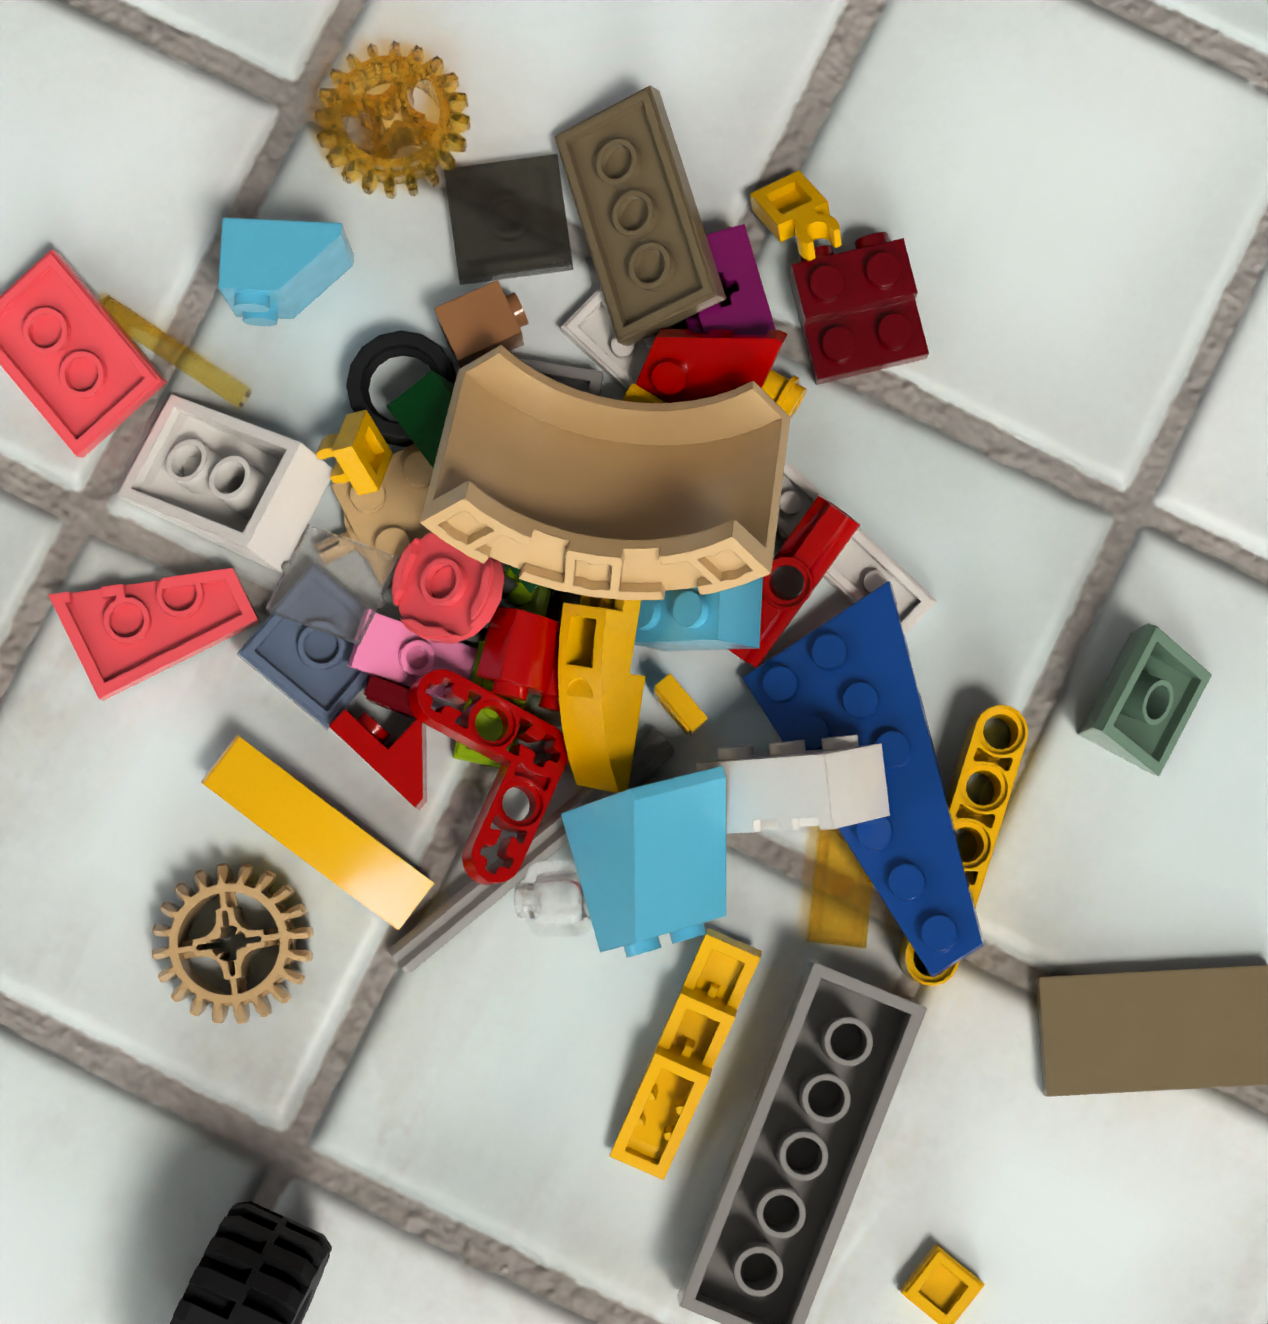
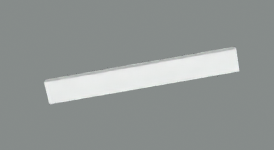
M601 287L561 327V332L625 392H627L632 383L636 384L655 340V336L651 335L630 346L618 343ZM786 459L776 534L784 541L793 532L818 495L830 501ZM860 528L857 529L823 577L852 605L890 581L893 586L897 609L905 635L937 602Z

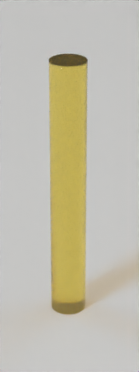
M107 295L101 301L103 306L131 338L238 409L246 403L252 392L250 388L111 296Z

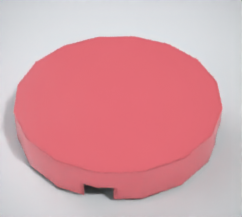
M431 532L426 534L421 540L415 538L405 547L394 568L391 593L393 603L399 607L400 615L403 618H400L406 629L434 643L455 644L475 636L491 621L502 598L505 577L500 561L489 557L483 564L454 548Z

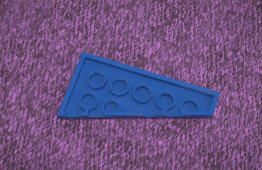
M888 581L742 678L783 742L805 740L806 751L822 749V738L858 734L859 746L882 744L890 816L841 827L838 830L932 977H936L985 944L968 877L964 870L957 843L952 815L948 808L924 706L912 668L907 640L903 633L893 586Z

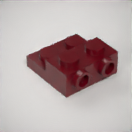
M886 232L873 233L857 239L854 242L856 248L854 250L834 254L832 246L814 247L815 259L809 261L799 254L800 262L791 264L788 278L816 385L927 359L929 351L915 300L918 292L904 238L890 241Z

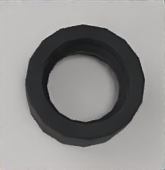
M400 330L381 334L360 349L350 364L346 388L353 412L367 409L387 444L408 447L414 444V442L397 421L389 420L379 414L371 403L369 386L372 375L379 365L390 358L399 356L419 359L427 364L431 370L454 385L456 374L453 363L439 344L423 334Z

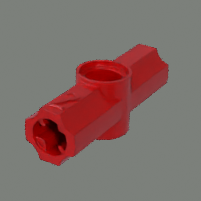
M818 495L773 558L771 574L763 577L759 648L728 650L743 661L758 668L861 524L839 507ZM789 565L797 568L802 573L804 588L800 595L784 597L775 590L773 575L778 567Z

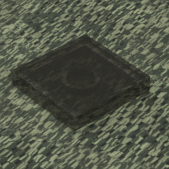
M557 154L444 169L460 285L573 270Z

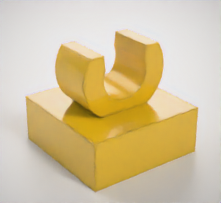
M367 409L346 414L339 433L325 436L321 440L316 452L319 460L328 457L336 458L337 462L334 465L330 479L333 483H346L350 481L358 496L379 491L393 455Z

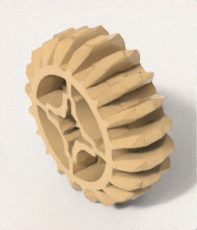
M221 863L217 865L216 869L217 883H213L210 875L205 870H198L194 873V879L199 889L198 892L195 893L185 883H179L175 886L174 890L177 896L184 902L182 907L170 902L162 903L160 910L163 914L174 918L172 926H153L152 933L154 935L169 937V947L153 949L152 958L159 960L171 959L172 967L162 970L158 974L160 982H168L179 977L182 983L171 994V998L175 1002L184 1000L191 993L196 995L190 1005V1014L200 1016L206 1010L209 1002L213 1003L212 1021L214 1023H223L228 1015L229 1006H233L234 1018L238 1024L249 1021V1003H253L256 1012L261 1017H266L272 1013L271 1004L267 997L268 994L271 993L282 1004L291 1000L290 992L281 983L284 979L295 984H303L306 976L291 966L293 960L301 962L312 961L313 952L306 949H296V939L313 937L314 931L312 927L294 928L292 920L303 917L308 912L307 907L304 904H299L288 910L283 904L292 897L295 890L291 885H285L279 888L275 894H272L270 890L275 883V873L265 871L260 876L257 884H253L254 866L243 863L238 871L237 881H233L230 865ZM236 893L250 896L265 906L274 918L277 928L256 930L250 927L244 919L242 908H238ZM218 897L219 909L215 910L216 924L213 930L205 937L188 940L191 924L198 912L207 903ZM232 926L237 927L235 935H245V938L261 937L260 942L246 944V947L237 949L236 960L229 958L231 951L222 952L221 948H205L207 944L219 943L220 939L229 937L230 927ZM279 946L276 963L269 975L256 987L248 990L247 977L250 976V961L253 955L261 949ZM210 957L216 960L222 968L224 979L229 982L230 993L218 990L207 984L195 971L190 958Z

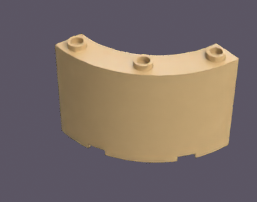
M500 345L458 370L420 523L446 543L483 564L491 557L520 569L519 579L573 594L618 600H664L666 590L697 587L700 595L744 585L769 575L772 571L790 416L754 381L719 395L683 402L641 403L601 397L577 390L549 378L519 360L505 347Z

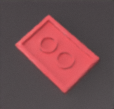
M51 249L0 296V365L76 457L84 458L168 382L58 251Z

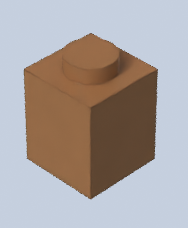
M498 280L434 308L438 324L459 369L500 345L509 352L524 345L520 328L529 324L526 314L516 293L513 292L505 296Z

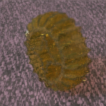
M395 41L389 46V55L380 56L377 46L370 43L367 47L369 60L361 63L358 56L349 53L346 60L350 72L347 74L342 70L332 68L329 75L336 88H320L319 98L326 107L315 111L314 117L317 125L324 128L317 134V139L321 148L330 149L326 155L330 167L344 166L341 175L347 184H351L363 176L361 186L364 193L372 194L380 182L383 183L386 197L393 199L397 194V184L405 183L408 193L411 196H416L419 193L418 179L424 177L429 185L436 187L440 181L435 168L439 166L445 171L453 172L456 168V162L449 152H465L467 147L466 139L459 133L471 128L470 117L462 113L468 107L467 95L463 92H455L459 86V80L454 72L442 75L444 65L441 58L435 56L423 64V49L418 45L410 50L407 57H403L400 44ZM391 83L390 87L382 94H366V92L374 87ZM415 87L428 94L440 110L438 125L426 121L425 114L413 109L415 103L413 92ZM399 110H401L403 121L394 120L391 127H387V130H385L382 119L391 121L395 113H399ZM349 116L359 119L362 127L373 131L371 137L373 148L370 155L359 149L348 137L347 125ZM414 145L422 147L411 155L393 159L397 151L404 146Z

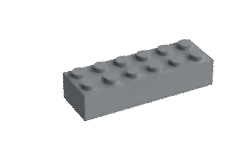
M808 962L677 1297L680 1307L721 1324H805L926 1013V1007L818 963Z

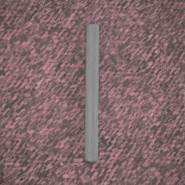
M657 730L652 731L635 745L628 789L635 788L673 756L674 749L661 732ZM584 787L539 825L524 861L513 878L503 883L491 885L476 883L474 880L469 882L390 948L389 953L393 961L403 972H413L569 842L561 813L617 793ZM498 858L486 870L489 871L491 868L503 866L504 860Z

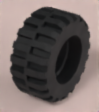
M251 1201L236 1203L229 1210L227 1217H224L215 1236L209 1242L182 1299H180L170 1324H302L324 1273L332 1246L324 1234Z

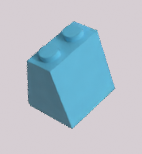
M723 766L631 788L561 813L600 953L623 946L627 958L662 948L658 937L660 935L669 933L672 944L706 934L704 922L726 916V775Z

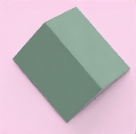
M1147 623L1130 633L1078 735L1139 768L1160 776L1212 674L1159 627Z

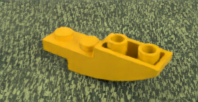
M581 595L580 605L563 603L558 654L559 706L566 751L576 785L614 793L628 790L646 677L630 674L641 600H618Z

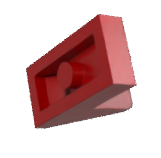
M344 709L329 727L409 803L420 810L427 802L426 724L416 719L388 749L383 742L390 734L368 713L364 711L356 719Z

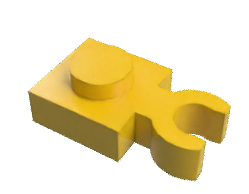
M800 170L750 193L752 211L780 243L796 236L798 252L804 259L811 261L816 258L813 240L826 239L835 248L842 246L840 226L838 221L830 216L828 201Z

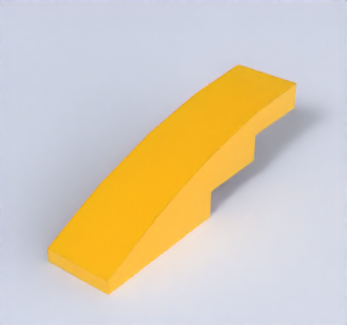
M238 734L201 781L202 784L398 931L434 885V882Z
M709 927L707 928L613 1145L610 1157L659 1179H665L708 1084L713 1066L736 1018L737 1009L760 961L761 950Z

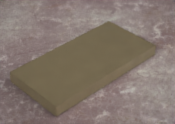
M650 85L554 136L618 343L630 346L659 332L661 329L676 324L726 299L659 90Z
M1268 964L1035 977L1043 1095L1046 1097L1268 1085Z

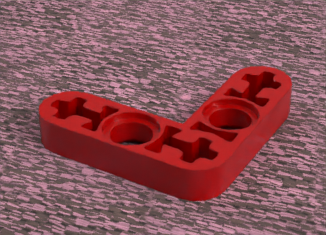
M446 669L432 670L417 678L410 687L408 702L413 715L427 726L501 764L464 846L462 854L463 867L467 875L476 883L491 885L506 882L513 878L520 869L567 764L568 755L563 733L555 726L453 671ZM442 684L445 687L443 697L457 706L466 703L468 698L472 702L463 713L447 705L434 711L431 708L433 698L426 693V689H432ZM482 709L494 710L502 720V733L495 741L485 740L476 730V716ZM461 715L458 725L455 723V720ZM520 725L522 726V730L517 734ZM515 737L530 744L543 739L546 741L544 751L551 757L550 760L536 765L533 763L535 752L528 747L518 744L510 747V752L506 748ZM513 787L522 790L529 799L530 807L528 814L521 821L511 819L503 810V796L508 789ZM493 823L499 829H492L491 824ZM502 830L517 833V838L513 836L502 838L498 847L497 856L504 860L503 866L491 868L487 871L485 869L487 859L480 854L481 848L494 846Z

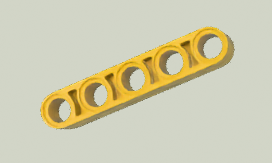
M1006 705L989 707L972 719L967 728L946 797L955 831L957 829L969 831L975 837L977 843L974 857L968 862H963L975 909L1028 738V726L1025 718L1018 710ZM990 718H998L1004 721L1010 729V742L1004 749H996L985 740L983 734L984 725ZM974 773L987 776L993 784V797L985 806L972 802L967 795L966 783ZM904 934L899 949L898 961L902 972L908 979L918 984L936 986L945 983L953 977L959 962L936 977L931 975L925 976L920 973L913 961L915 950Z

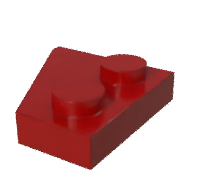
M661 329L655 337L636 385L669 403L712 397L734 390L752 381L763 389L787 333L781 330H769L766 335H734V330L711 329L705 333H694L689 329Z

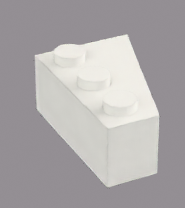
M858 734L822 738V749L806 751L805 740L770 743V754L754 756L753 745L719 748V760L697 763L696 767L697 772L723 766L726 775V834L754 833L761 830L779 828L780 831L800 830V827L818 825L820 830H829L890 816L882 744L859 746Z

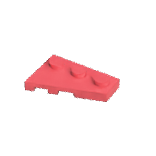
M233 568L164 577L157 581L129 585L103 586L101 589L75 593L68 591L48 594L98 698L103 701L261 623Z

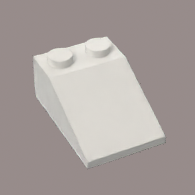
M171 394L117 495L226 550L283 573L331 480L330 475L333 468L322 459L319 460L314 452L297 440Z

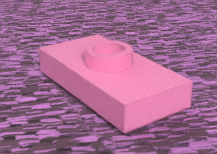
M365 611L347 667L410 688L417 678L437 669L453 671L469 679L478 649L460 642L455 644L431 642L406 629L401 621L373 611ZM442 684L432 689H426V693L430 696L450 702L443 697L445 687Z

